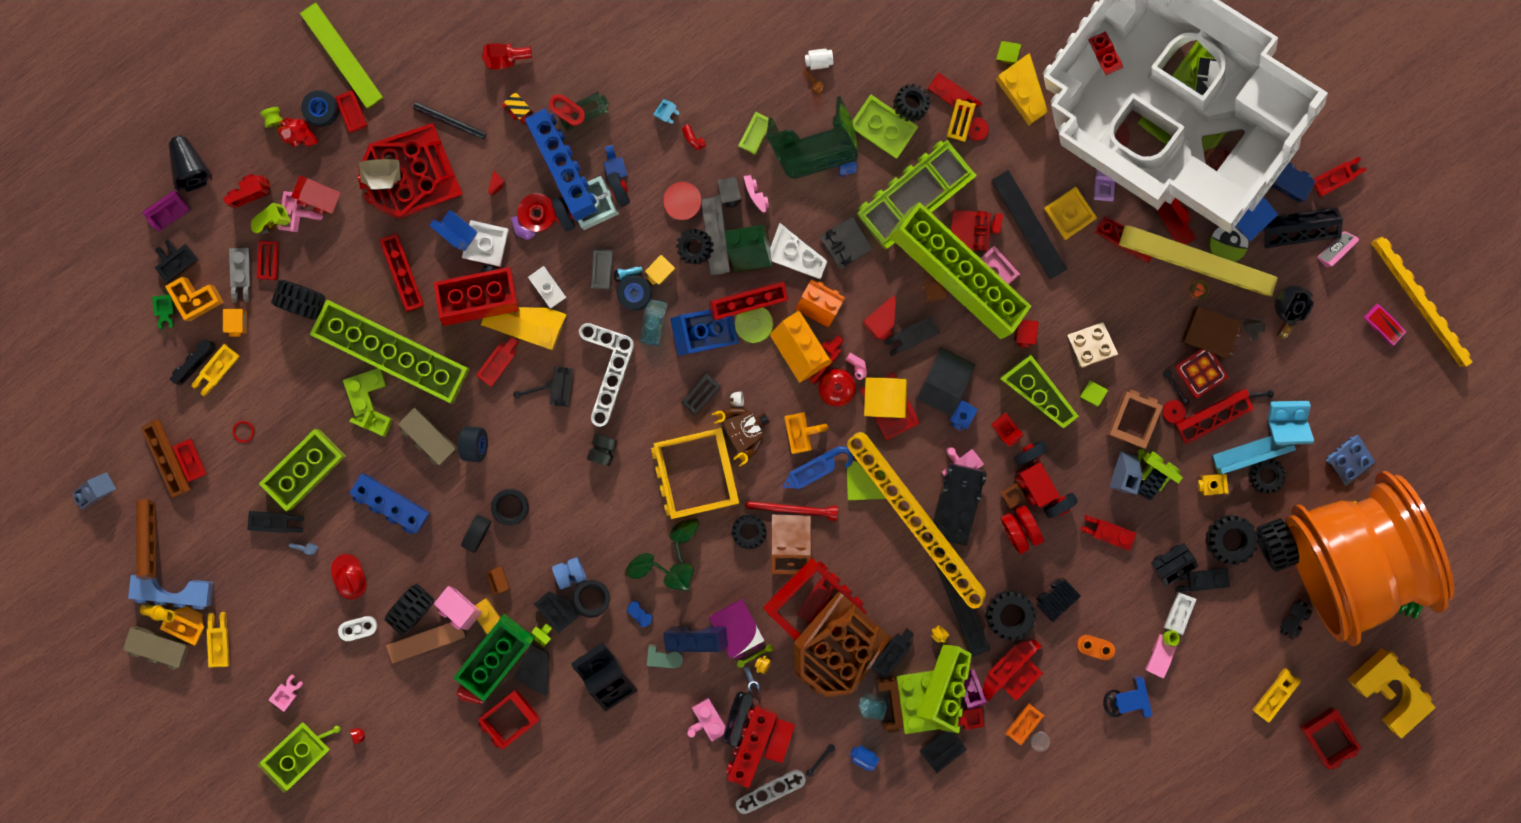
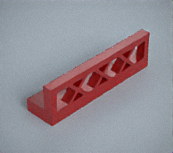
M1241 389L1175 423L1174 426L1184 445L1254 410L1248 398L1250 395L1247 389ZM1244 399L1248 408L1242 411L1234 409L1235 404ZM1228 409L1230 413L1227 419L1217 418L1219 411ZM1211 418L1213 419L1211 427L1207 429L1200 427L1202 420ZM1189 427L1196 428L1194 436L1187 439L1183 430Z

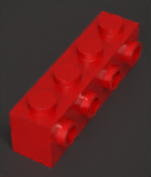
M755 705L754 709L750 708L746 718L749 720L747 727L743 726L741 730V743L737 747L735 746L732 753L735 758L733 763H728L725 771L728 774L727 780L747 788L750 787L777 718L776 712Z

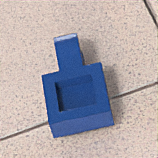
M613 145L605 147L609 161L603 162L607 175L617 172L620 178L626 177L627 172L623 158H616Z

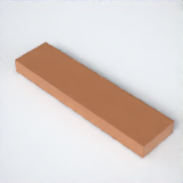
M449 622L387 644L386 647L393 664L466 638L464 629L458 630Z

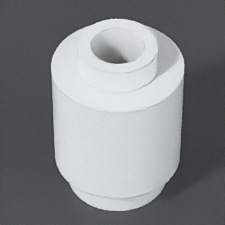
M825 48L808 51V55H805L806 67L810 66V70L829 68L830 65L834 64L832 50Z

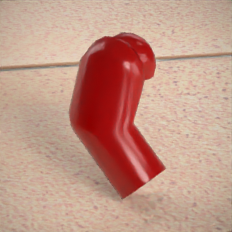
M689 124L682 127L686 141L695 150H701V148L706 147L702 137L696 139Z

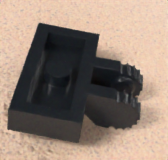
M167 239L165 244L173 254L168 257L162 248L157 247L155 250L163 261L155 269L164 281L169 284L199 259L187 244H184L177 250L174 244Z

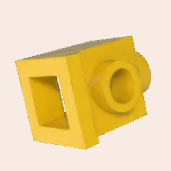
M1227 474L1199 476L1200 480L1197 481V488L1201 495L1228 493ZM1212 481H1214L1216 487L1213 489L1210 486Z

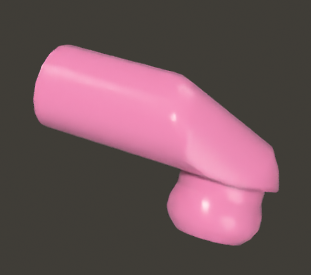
M850 352L845 361L854 365L855 377L858 380H862L867 375L866 362Z

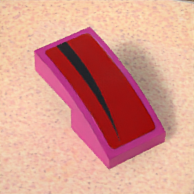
M1376 304L1363 317L1392 346L1406 333L1404 328L1379 304Z

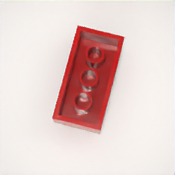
M510 267L433 282L438 315L443 326L520 311L514 275Z

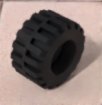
M279 280L271 303L290 313L316 320L326 297L322 293L287 280Z
M1233 515L1220 517L1221 519L1214 520V524H1210L1208 527L1210 531L1206 532L1208 540H1205L1206 544L1209 545L1207 549L1214 558L1227 564L1238 565L1241 562H1247L1248 558L1254 556L1252 553L1257 551L1258 548L1255 546L1256 543L1259 544V539H1256L1258 532L1254 530L1255 526L1250 524L1249 520ZM1235 528L1241 535V543L1236 550L1228 551L1223 545V536L1229 529Z
M1278 518L1257 527V539H1259L1260 548L1267 563L1274 571L1277 572L1299 563V552L1290 529L1282 519Z
M418 584L412 585L388 611L384 621L401 636L406 635L434 604L435 599Z
M1006 590L1002 591L1003 593H997L996 597L991 598L990 604L986 607L987 613H985V617L987 618L988 626L997 636L1005 640L1015 641V639H1023L1024 635L1028 636L1030 634L1029 631L1035 627L1033 624L1037 619L1035 617L1036 609L1033 607L1034 604L1028 597L1016 591ZM1015 604L1021 609V619L1014 626H1005L1000 620V613L1005 606Z

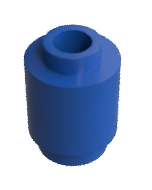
M861 745L858 747L854 746L849 755L853 764L866 771H873L879 761L874 752Z

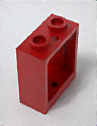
M516 688L478 719L480 722L478 725L484 733L488 732L492 737L490 740L493 745L503 750L536 724L540 717ZM512 699L529 722L504 740L488 720V717Z
M1333 707L1299 727L1322 765L1327 769L1338 768L1341 766L1342 761L1347 758H1354L1358 755V751L1361 750L1360 745L1342 716ZM1335 721L1349 745L1326 759L1312 734Z

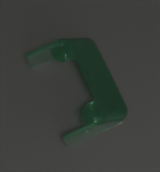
M841 96L837 97L836 115L833 118L834 129L800 139L793 130L780 132L773 118H768L766 137L788 177L794 179L853 162L858 158L859 149L852 118Z

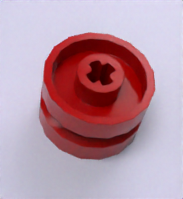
M1026 505L1015 509L1017 520L1010 513L1000 517L1009 541L1020 555L1029 551L1027 539L1035 547L1044 543L1042 533Z

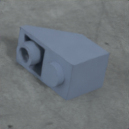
M1120 451L1109 488L1137 495L1143 477L1137 456Z
M106 472L87 480L72 494L75 503L82 510L116 490V487Z

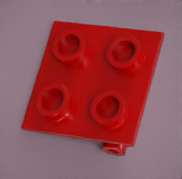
M953 210L951 232L971 250L988 252L991 213H986V211Z

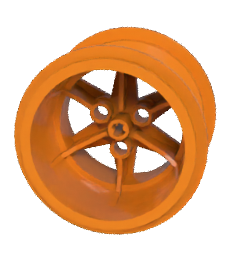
M1387 471L1379 472L1375 478V485L1371 487L1369 496L1365 500L1357 503L1340 500L1309 511L1304 506L1297 504L1292 507L1291 516L1286 518L1285 523L1290 529L1298 548L1299 563L1295 565L1303 585L1323 624L1338 642L1346 641L1351 646L1360 644L1362 632L1392 619L1399 611L1400 606L1415 602L1423 607H1430L1437 613L1447 610L1449 601L1454 596V581L1445 548L1425 505L1413 487L1402 476L1392 475Z

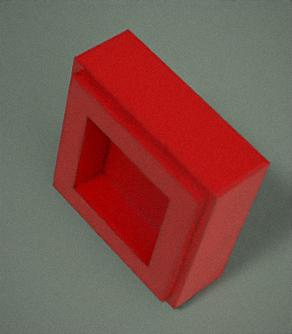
M996 213L993 215L991 234L998 235L1000 233L1003 214Z

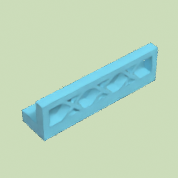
M1269 436L1211 456L1217 474H1224L1295 451L1296 448L1294 444L1276 445L1273 437Z

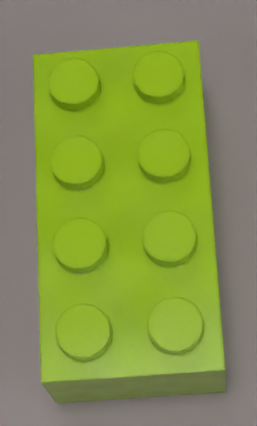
M314 429L259 485L286 512L291 511L346 455L320 429Z

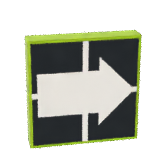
M1201 56L1197 58L1193 90L1202 96L1220 72L1219 64L1215 58Z

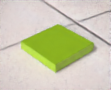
M853 461L847 467L848 500L886 499L858 461ZM878 470V474L881 477H886L882 470Z

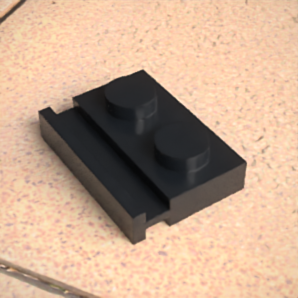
M943 731L919 751L935 772L938 773L964 753L967 748L955 733Z

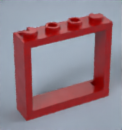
M811 558L762 607L795 641L801 633L778 610L817 571L864 614L867 613L862 607L864 603L857 596L853 598L851 596L853 592L845 584L841 586L839 584L841 580L833 572L829 575L826 572L828 567L821 560L817 563Z

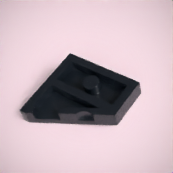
M549 591L534 603L558 634L580 616L576 612L572 601Z

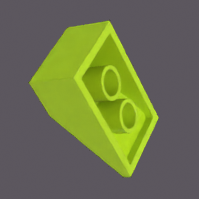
M302 722L257 766L285 793L330 749Z

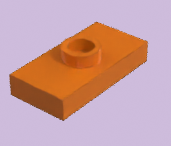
M1028 703L1005 734L1021 746L1045 715Z

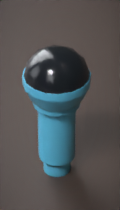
M634 267L627 270L617 269L613 277L617 282H621L624 278L638 275L643 270L642 267Z

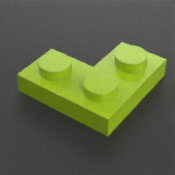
M377 368L343 380L355 417L363 415L368 411H375L369 392L387 386L381 369Z

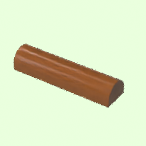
M160 419L141 427L171 497L175 498L191 491Z
M148 499L136 501V578L141 580L156 578L155 503Z

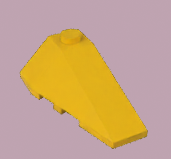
M519 307L520 311L487 317L482 320V326L554 351L567 314L550 308Z

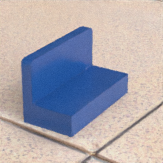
M451 210L448 211L441 222L433 220L429 225L455 248L466 251L478 233Z

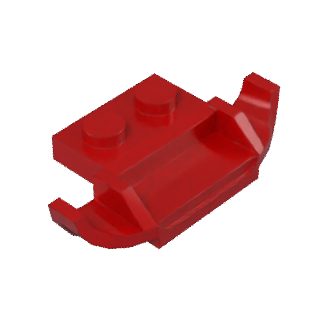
M1029 640L1014 645L988 672L983 686L985 698L990 701L1003 688L1018 701L1043 675L1030 661L1032 656L1043 646L1037 640Z

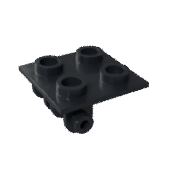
M853 216L820 236L840 269L873 249Z

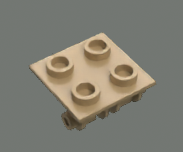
M1104 322L1067 335L1077 356V364L1081 368L1118 355Z

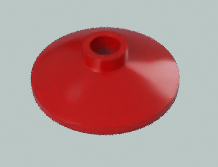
M533 193L524 197L517 209V216L521 225L532 232L547 230L555 221L553 214L555 210L552 200L540 193ZM536 210L541 211L539 217L534 216Z

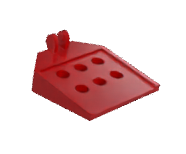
M433 123L369 144L362 162L381 160L387 155H392L395 157V160H399L400 174L403 178L400 181H396L393 188L371 190L365 183H361L360 167L358 168L359 175H356L360 189L367 192L364 193L365 201L368 204H372L374 209L397 219L407 217L463 195ZM414 147L417 152L414 155H409L406 149ZM422 165L425 170L422 173H417L413 169L414 166ZM427 182L431 184L432 188L429 191H424L421 185ZM401 191H407L409 192L410 197L408 199H402L400 198L399 193Z

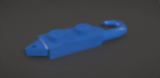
M836 447L789 472L790 475L782 487L797 488L799 490L832 472L835 468L833 457L841 453L847 454L848 462L845 464L847 468L852 464L854 456L848 447Z

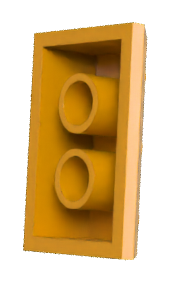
M800 311L783 320L770 334L799 383L832 363Z

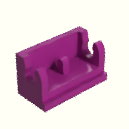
M172 191L144 210L142 214L153 229L160 232L191 211V209L179 192Z

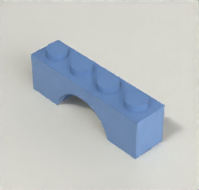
M134 574L130 578L128 599H135V603L154 601V605L173 603L174 607L193 605V609H205V607L211 605L213 582L192 580L189 581L185 589L180 593H170L161 588L156 578L141 580L137 579L136 574Z

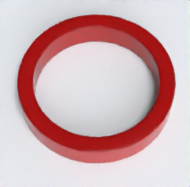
M240 421L234 425L232 432L238 442L245 443L254 437L255 429L250 422ZM241 423L248 424L252 430V434L247 440H240L235 434L236 427Z

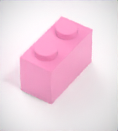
M450 586L443 591L434 603L439 608L437 612L445 618L449 617L452 620L450 622L451 625L458 630H469L482 614L463 594Z

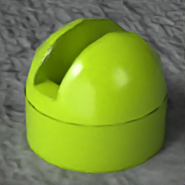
M1167 631L1163 634L1162 640L1167 646H1176L1179 643L1180 637L1176 631Z

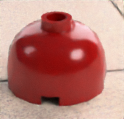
M839 368L831 369L819 379L818 393L822 401L827 405L833 407L844 406L854 398L856 382L846 370Z

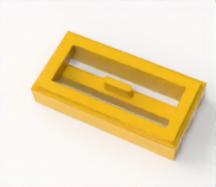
M961 99L956 100L947 137L963 142L966 141L976 106L975 103L961 101ZM962 105L963 108L956 134H952L959 106ZM967 107H969L970 111L963 136H959Z

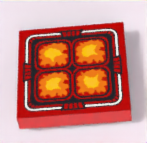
M1202 349L1174 366L1195 399L1229 378L1214 354Z

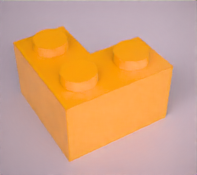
M181 277L165 286L185 321H192L224 303L214 285L208 284L195 291L190 280Z

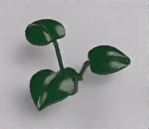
M689 519L676 524L670 532L669 537L672 541H675L680 565H673L669 572L653 561V554L643 553L636 556L628 564L625 576L631 579H639L645 577L651 571L652 566H656L666 574L663 580L666 587L674 590L689 591L694 569L691 564H684L679 543H686L695 535L699 520Z

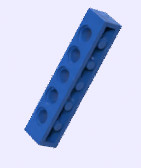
M545 108L527 117L525 121L572 216L578 221L596 212L597 209L594 204L597 203V200L592 192L588 193L586 188L589 187V184L584 176L580 177L578 172L581 171V168L576 160L572 161L570 156L574 154L568 144L565 146L563 140L566 138L561 129L557 130L555 125L558 122L553 113L549 114ZM550 130L548 134L544 135L545 131ZM558 145L557 149L551 150L554 146ZM566 161L563 166H559L561 162ZM570 177H574L571 182H567ZM578 193H582L579 198H575Z

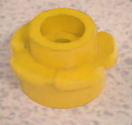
M938 625L935 629H931L933 633L931 636L936 642H946L949 634L944 628Z
M767 656L759 657L756 661L757 673L765 674L769 669L771 660L767 659Z

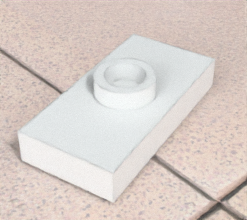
M544 266L528 277L550 309L567 298Z
M1177 592L1163 628L1183 635L1196 599Z

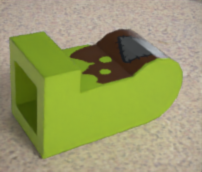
M276 203L269 205L252 219L251 230L257 234L270 235L278 225L286 226L291 220L284 205Z

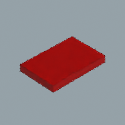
M895 372L883 377L898 379ZM863 387L860 391L865 399V387ZM908 398L906 401V418L874 417L885 441L920 424Z

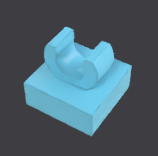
M663 99L653 115L659 120L673 124L674 121L670 119L671 114L679 115L680 113L675 109L677 107L675 104Z

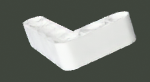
M585 323L579 329L582 339L613 350L591 415L592 423L602 427L608 424L634 349V341L626 335L591 323ZM586 327H592L594 331L593 335L589 338L583 334ZM605 333L612 335V340L608 344L602 342V336ZM624 339L630 341V347L627 350L620 348V342ZM618 357L624 360L622 368L614 366V360ZM610 376H616L618 379V383L614 387L608 385L607 381ZM604 394H609L612 398V402L609 405H604L601 401ZM599 412L604 413L606 417L605 421L601 424L595 420V416Z

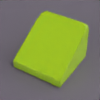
M1001 41L996 60L1012 65L1015 64L1021 44Z
M1089 380L1080 397L1098 407L1108 390Z

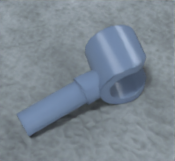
M308 542L306 547L294 543L289 544L290 548L301 550L307 555H314L318 549V546Z
M749 667L744 668L748 677L749 693L752 695L751 689L753 687H756L760 693L759 684L754 681Z

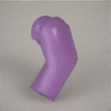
M518 216L511 218L514 232L517 236L525 240L535 237V232L529 231V229L521 225Z

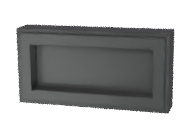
M593 249L590 288L610 290L613 251Z

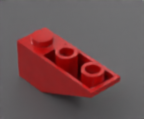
M1104 216L1095 233L1130 255L1149 264L1152 256L1119 245L1124 225Z

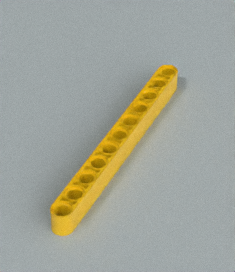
M862 432L855 433L847 443L850 452L966 604L971 608H979L986 598L985 589L869 437ZM854 440H860L862 446H857ZM866 455H871L874 462L868 461ZM878 470H882L886 477H881L878 474ZM890 486H895L897 493L892 492ZM901 501L907 502L909 504V508H905L902 505ZM913 517H918L921 523H916ZM925 532L931 533L933 539L927 538ZM937 548H942L945 554H940ZM948 563H953L957 569H951ZM960 579H966L968 585L962 584ZM972 594L978 595L980 600H975Z

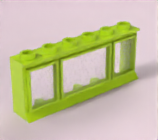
M948 140L944 143L939 141L932 147L934 151L931 154H923L918 159L919 163L915 167L912 165L907 167L903 171L904 176L900 179L895 177L888 183V189L884 192L882 189L872 196L874 198L872 202L868 204L866 201L857 208L859 210L857 213L858 218L885 251L895 243L889 237V234L909 208L920 202L932 213L977 176Z

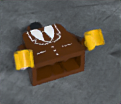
M732 407L713 412L711 415L716 414L718 416V421L714 423L722 422L738 452L734 460L740 458L742 463L739 466H743L760 448L763 442V433L760 428L769 424V419L765 413L754 418L752 412H748L745 408Z

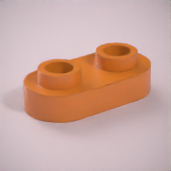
M1082 635L1076 642L1077 649L1085 655L1109 660L1115 654L1114 645L1104 639L1091 635ZM1085 642H1090L1089 648L1084 647ZM1105 647L1109 649L1107 654H1103V648Z

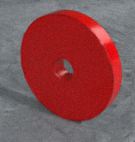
M979 117L972 118L967 136L974 141L984 139L989 132L987 122Z
M1171 400L1163 406L1162 414L1166 421L1178 423L1184 419L1186 409L1180 401Z

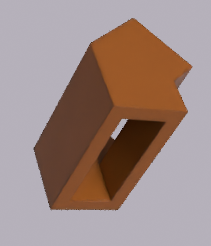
M503 566L486 572L493 595L510 589Z

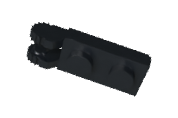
M929 316L898 332L896 336L884 341L885 345H890L895 340L900 339L903 346L891 350L889 353L893 356L904 349L908 350L935 336L940 331L932 316Z
M206 339L201 341L197 345V351L190 353L185 359L186 362L172 372L170 380L174 384L182 386L213 353L215 344Z
M249 511L247 530L303 533V528L288 527L289 520L304 521V516L289 515L288 513Z
M1228 568L1191 571L1177 579L1189 578V585H1180L1175 587L1176 592L1230 587Z
M741 691L735 695L736 697L731 706L722 737V743L736 747L741 738L743 723L747 718V708L752 705L753 701L750 693Z

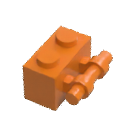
M811 279L795 310L829 328L845 297L840 295L839 291L827 288L821 281L817 282Z

